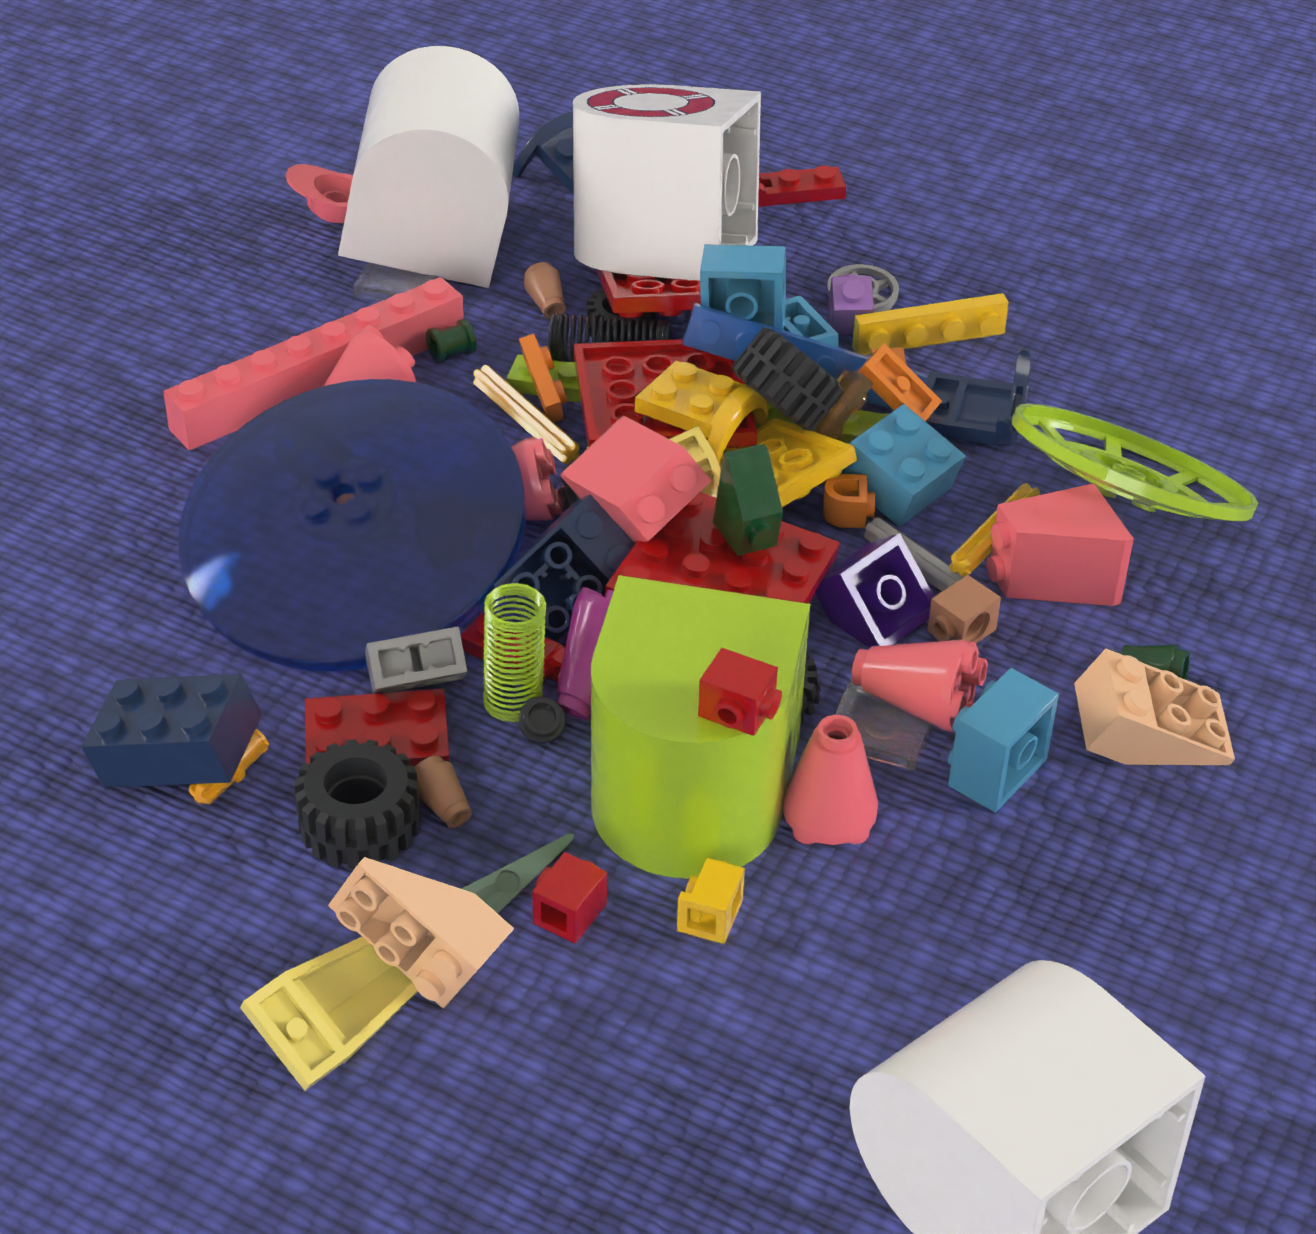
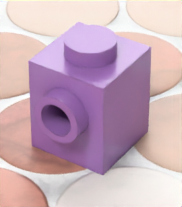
M846 274L841 277H832L828 298L829 324L839 335H853L855 315L874 313L871 276Z

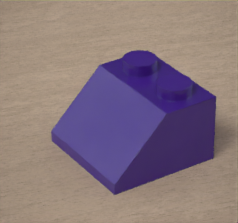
M900 533L870 542L827 572L815 592L830 621L869 648L872 646L893 645L927 621L930 614L931 599L934 597Z

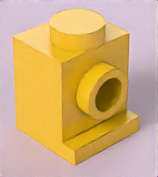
M706 858L699 876L691 875L685 892L681 891L678 897L677 931L725 944L743 901L745 868L729 864L725 861Z

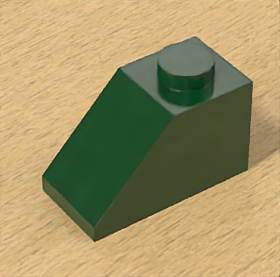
M764 444L724 453L713 517L714 525L737 556L777 546L783 509L767 447Z

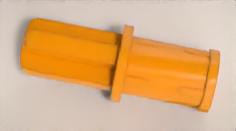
M255 729L230 783L190 784L189 793L194 797V800L200 805L211 804L233 782H241L245 777V770L269 749L267 738L263 733Z

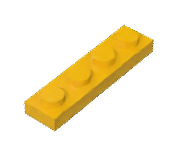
M1001 293L855 315L852 348L855 353L868 355L871 354V349H878L882 344H886L889 348L908 349L1004 334L1009 302L1005 295Z

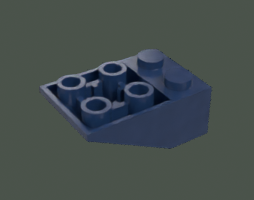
M589 494L579 498L555 520L492 586L497 588L504 584L518 583L537 589L544 596L546 602L544 637L562 644L568 637L572 617L569 597L572 594H579L582 587L592 589L604 596L606 584L635 543ZM518 595L503 596L504 599H505V598H520V599H525V600H528V601H530V602L536 604L534 601H532V600H530V599H528V598H526V597H524V596H518ZM510 601V602H508L509 604L525 605V606H527V607H529V608L535 610L532 606H530V605H528V604H526V603H523V602H517V601ZM513 607L514 610L524 611L535 616L532 612L526 609ZM519 614L521 617L531 619L525 615Z

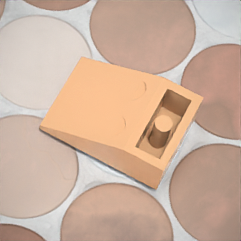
M1105 649L1074 683L1086 750L1125 765H1230L1235 760L1220 695L1208 686L1197 685L1177 677L1170 671H1162L1139 662L1132 656H1124L1109 649Z
M366 857L358 863L328 905L346 928L351 931H357L375 947L377 955L385 963L396 966L413 981L416 990L423 997L435 1001L442 1008L451 1001L514 929L475 893Z

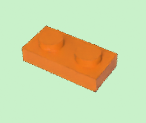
M534 333L519 338L524 361L545 415L554 423L565 420L562 404L567 403L568 400L560 379L552 381L549 370L554 369V364L547 345L539 347Z
M882 344L856 372L894 411L905 404L921 419L926 421L942 402L886 344Z

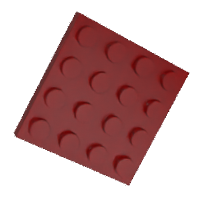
M595 269L613 313H619L622 317H640L643 315V312H658L663 316H678L682 314V311L692 310L694 303L701 305L700 281L619 274Z
M683 339L574 344V363L588 448L622 416H626L668 439L686 432L687 430L635 412V397L675 361L691 363L699 369L716 375H725L732 378L733 381L745 384L735 375L732 369L735 361L682 344ZM752 411L736 428L726 446L727 448L757 445V428Z
M699 492L649 541L638 540L606 584L605 595L608 590L614 591L618 576L621 575L808 604L836 559L840 542L781 521L777 546L737 556L713 523L716 497Z

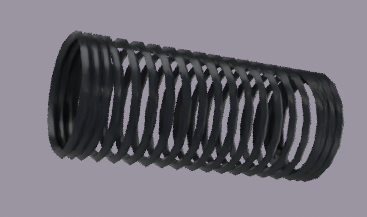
M555 312L551 315L548 350L552 360L574 362L575 314L571 318L569 356L567 353L569 315L567 313L564 316L563 313L556 314ZM582 314L579 316L578 319L577 344L582 343ZM589 315L586 316L585 321V343H589ZM596 315L593 317L592 322V343H596ZM603 315L600 317V324H599V343H603V335H604V316H603ZM610 316L607 318L606 342H610L611 336ZM617 316L614 318L613 342H617L619 318ZM624 317L621 319L620 342H624L626 319ZM629 318L628 320L627 342L631 341L632 338V318ZM639 318L635 321L634 341H639ZM645 318L642 323L641 341H646L647 320ZM653 319L650 320L648 341L653 340ZM657 320L656 340H671L670 320Z

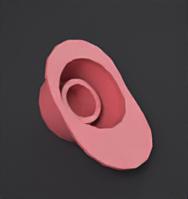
M296 164L289 167L285 174L286 180L293 190L307 197V205L310 210L326 222L344 223L353 175L338 173L308 164Z

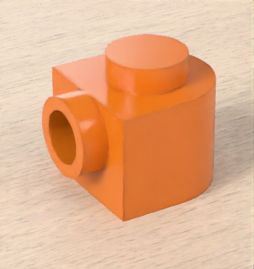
M840 474L837 477L828 479L824 488L822 510L824 519L839 528H865L866 517L874 518L875 492H867V475Z

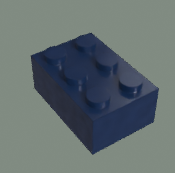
M241 673L116 680L81 748L104 787L230 783L262 714Z

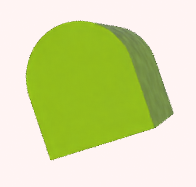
M618 576L591 663V811L600 837L620 858L635 867L653 874L690 879L691 875L699 876L706 858L721 860L742 867L759 856L772 842L782 819L786 786L791 778L799 743L810 604ZM721 647L778 667L776 689L782 692L781 702L772 720L766 718L755 736L727 728L719 723L698 716L699 680Z

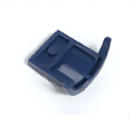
M573 111L549 121L530 137L513 165L512 175L514 177L521 176L528 164L537 156L574 195Z
M1021 348L1018 351L1013 383L929 372L926 385L942 402L925 422L945 438L965 440L971 443L1012 446L1016 442L1019 432L1012 425L1011 419L1016 407L1026 404L1030 350L1028 348Z

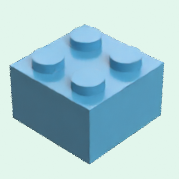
M704 244L700 267L701 305L784 330L786 317V247Z
M903 404L850 442V445L854 446L857 461L843 469L841 474L867 475V492H875V507L900 527L952 488L966 455Z
M1010 668L997 682L994 680L990 681L982 691L980 698L971 707H963L954 720L952 730L956 733L954 747L948 757V764L951 765L948 786L996 813L1047 760L1059 693L1013 668Z

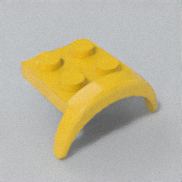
M675 361L635 397L634 411L687 431L699 426L703 435L708 438V443L714 451L718 463L736 428L751 411H754L755 420L758 424L763 425L768 422V402L750 386L733 381L728 376L716 375L699 369L687 362Z

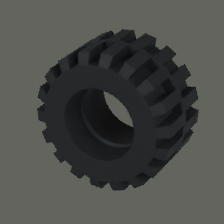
M763 327L732 365V369L738 378L803 430L814 431L844 394L841 384L786 338L770 328Z
M357 739L347 740L346 745L338 746L335 743L327 746V751L324 753L317 751L310 757L311 764L302 765L299 770V778L295 779L294 785L299 832L305 847L312 848V855L319 860L327 857L329 865L339 867L342 863L348 864V869H355L364 857L378 862L383 859L392 861L399 857V849L407 850L413 844L412 837L418 835L420 829L419 821H421L417 773L415 767L410 766L409 758L404 753L396 754L395 747L388 744L380 747L378 746V741L367 740L366 743H357Z

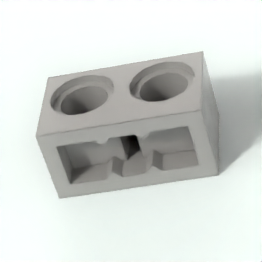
M459 626L367 643L365 648L373 694L398 692L462 680L468 672Z

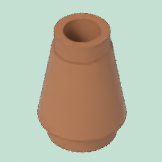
M539 262L530 266L524 274L525 279L523 282L527 293L539 307L545 318L551 319V315L554 312L556 314H564L566 307L559 271L547 262Z
M432 756L417 764L415 770L417 773L419 798L449 828H456L466 823L472 816L473 811L469 806L452 763L444 761L440 756Z

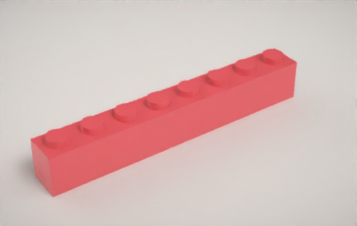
M439 277L403 293L395 294L391 298L369 307L361 308L352 314L327 322L313 330L293 336L274 346L256 351L252 355L235 362L222 365L196 378L183 381L179 385L163 391L169 430L190 451L317 397L351 339L367 325L375 327L395 349L398 346L403 347L412 356L428 350L426 343L427 329H445L455 326L458 320L464 319L463 296L442 277Z

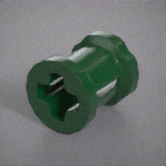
M467 319L458 320L455 326L445 329L430 328L426 331L427 347L436 363L445 362L446 357L460 352L471 354L477 350L475 332Z

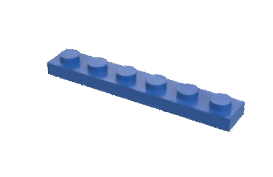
M694 303L682 340L683 345L736 361L763 327L770 328L786 338L841 384L844 395L892 409L856 373L870 357ZM913 371L926 384L928 379L926 374Z

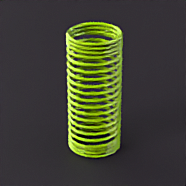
M511 583L493 589L486 596L484 603L483 703L491 716L501 721L518 722L520 710H502L493 704L511 709L521 708L524 704L505 705L495 701L493 698L502 702L516 703L526 701L532 697L543 696L546 602L544 596L537 589L525 584ZM518 595L524 596L534 601L536 604L520 598H505L497 602L494 601L503 596ZM517 601V602L526 603V604L532 606L535 610H533V609H531V608H529V607H527V606H525V605H519V604H506V605H501V606H499V607H497V608H494V607H495L496 605H498V604L503 603V602ZM517 607L526 609L532 612L535 616L527 612L518 610L501 611L497 614L494 613L503 608ZM516 613L525 615L531 619L518 616H507L498 618V616H501L503 614ZM516 619L522 620L523 622H509L504 620ZM516 637V638H522V639H519V640H510V639H504V638ZM516 643V644H522V645H519V646H509V645H503V644ZM507 649H514V650H516V649H517V650H523V651H519V652H514V651L508 652V651H503V650H507ZM505 655H514V656L518 655V656H523V657H519V658L511 657V658H508V657H503V656H505ZM504 661H514V662L519 661V662H523V663H519V664L509 663V664H508V663H503V662H504ZM503 667H520L523 669H503ZM502 684H506V685H519V684H523V685H525V686L516 687V688H510V687H503V686H501V685H502ZM497 687V688H499V689H501V690H507V691H519V690H524V689H527V688H530V689H528V690L525 691V692L511 694V693H503V692H501V691H499V690H496L495 688ZM533 691L532 694H530V695H528V696H526V697H524V698L514 699V700H513V699H504V698H501V697H499V696H497V695H495V694L493 693V692H495V693H497V694H499V695H501V696L518 697V696L527 695V694H529V693H531V692Z

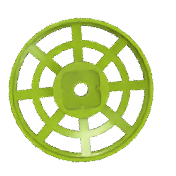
M1021 404L1016 407L1011 419L1014 428L1032 445L1065 469L1096 485L1101 494L1106 497L1116 498V495L1131 500L1133 505L1149 512H1156V509L1189 517L1223 521L1250 520L1257 508L1258 501L1256 497L1232 478L1177 449L1121 426L1074 411L1041 404ZM1033 425H1039L1046 434L1038 430ZM1055 428L1104 441V450L1081 443L1066 441ZM1121 448L1154 460L1179 473L1168 477L1149 467L1122 457ZM1197 481L1223 497L1229 503L1207 502L1202 496L1185 485Z

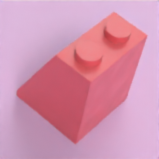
M626 416L618 419L560 474L579 498L590 494L632 541H649L712 481L683 446Z
M1088 484L998 504L996 522L991 527L993 540L991 556L987 558L986 567L990 579L993 582H997L1006 598L1106 606L1121 604L1134 538L1096 485Z

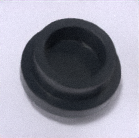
M536 697L527 701L521 708L518 725L521 733L528 740L538 744H545L554 741L560 736L565 725V714L556 701L547 697Z

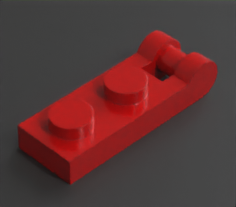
M819 166L814 169L803 170L784 169L780 172L759 173L758 207L846 198V184L838 166Z

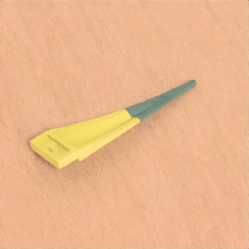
M568 833L461 889L475 893L498 914L572 842L574 834ZM360 937L285 971L244 1000L240 1009L304 1091H306L351 1058L418 991L412 980L396 966L385 963L377 955L375 947L365 938Z

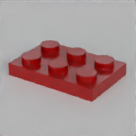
M444 689L305 698L306 764H311L310 757L317 751L324 753L329 745L335 743L338 746L346 745L347 740L356 739L357 743H366L367 740L378 741V746L380 747L386 744L396 748V754L404 753L410 760V766L414 767L432 756H440L444 761L450 762Z

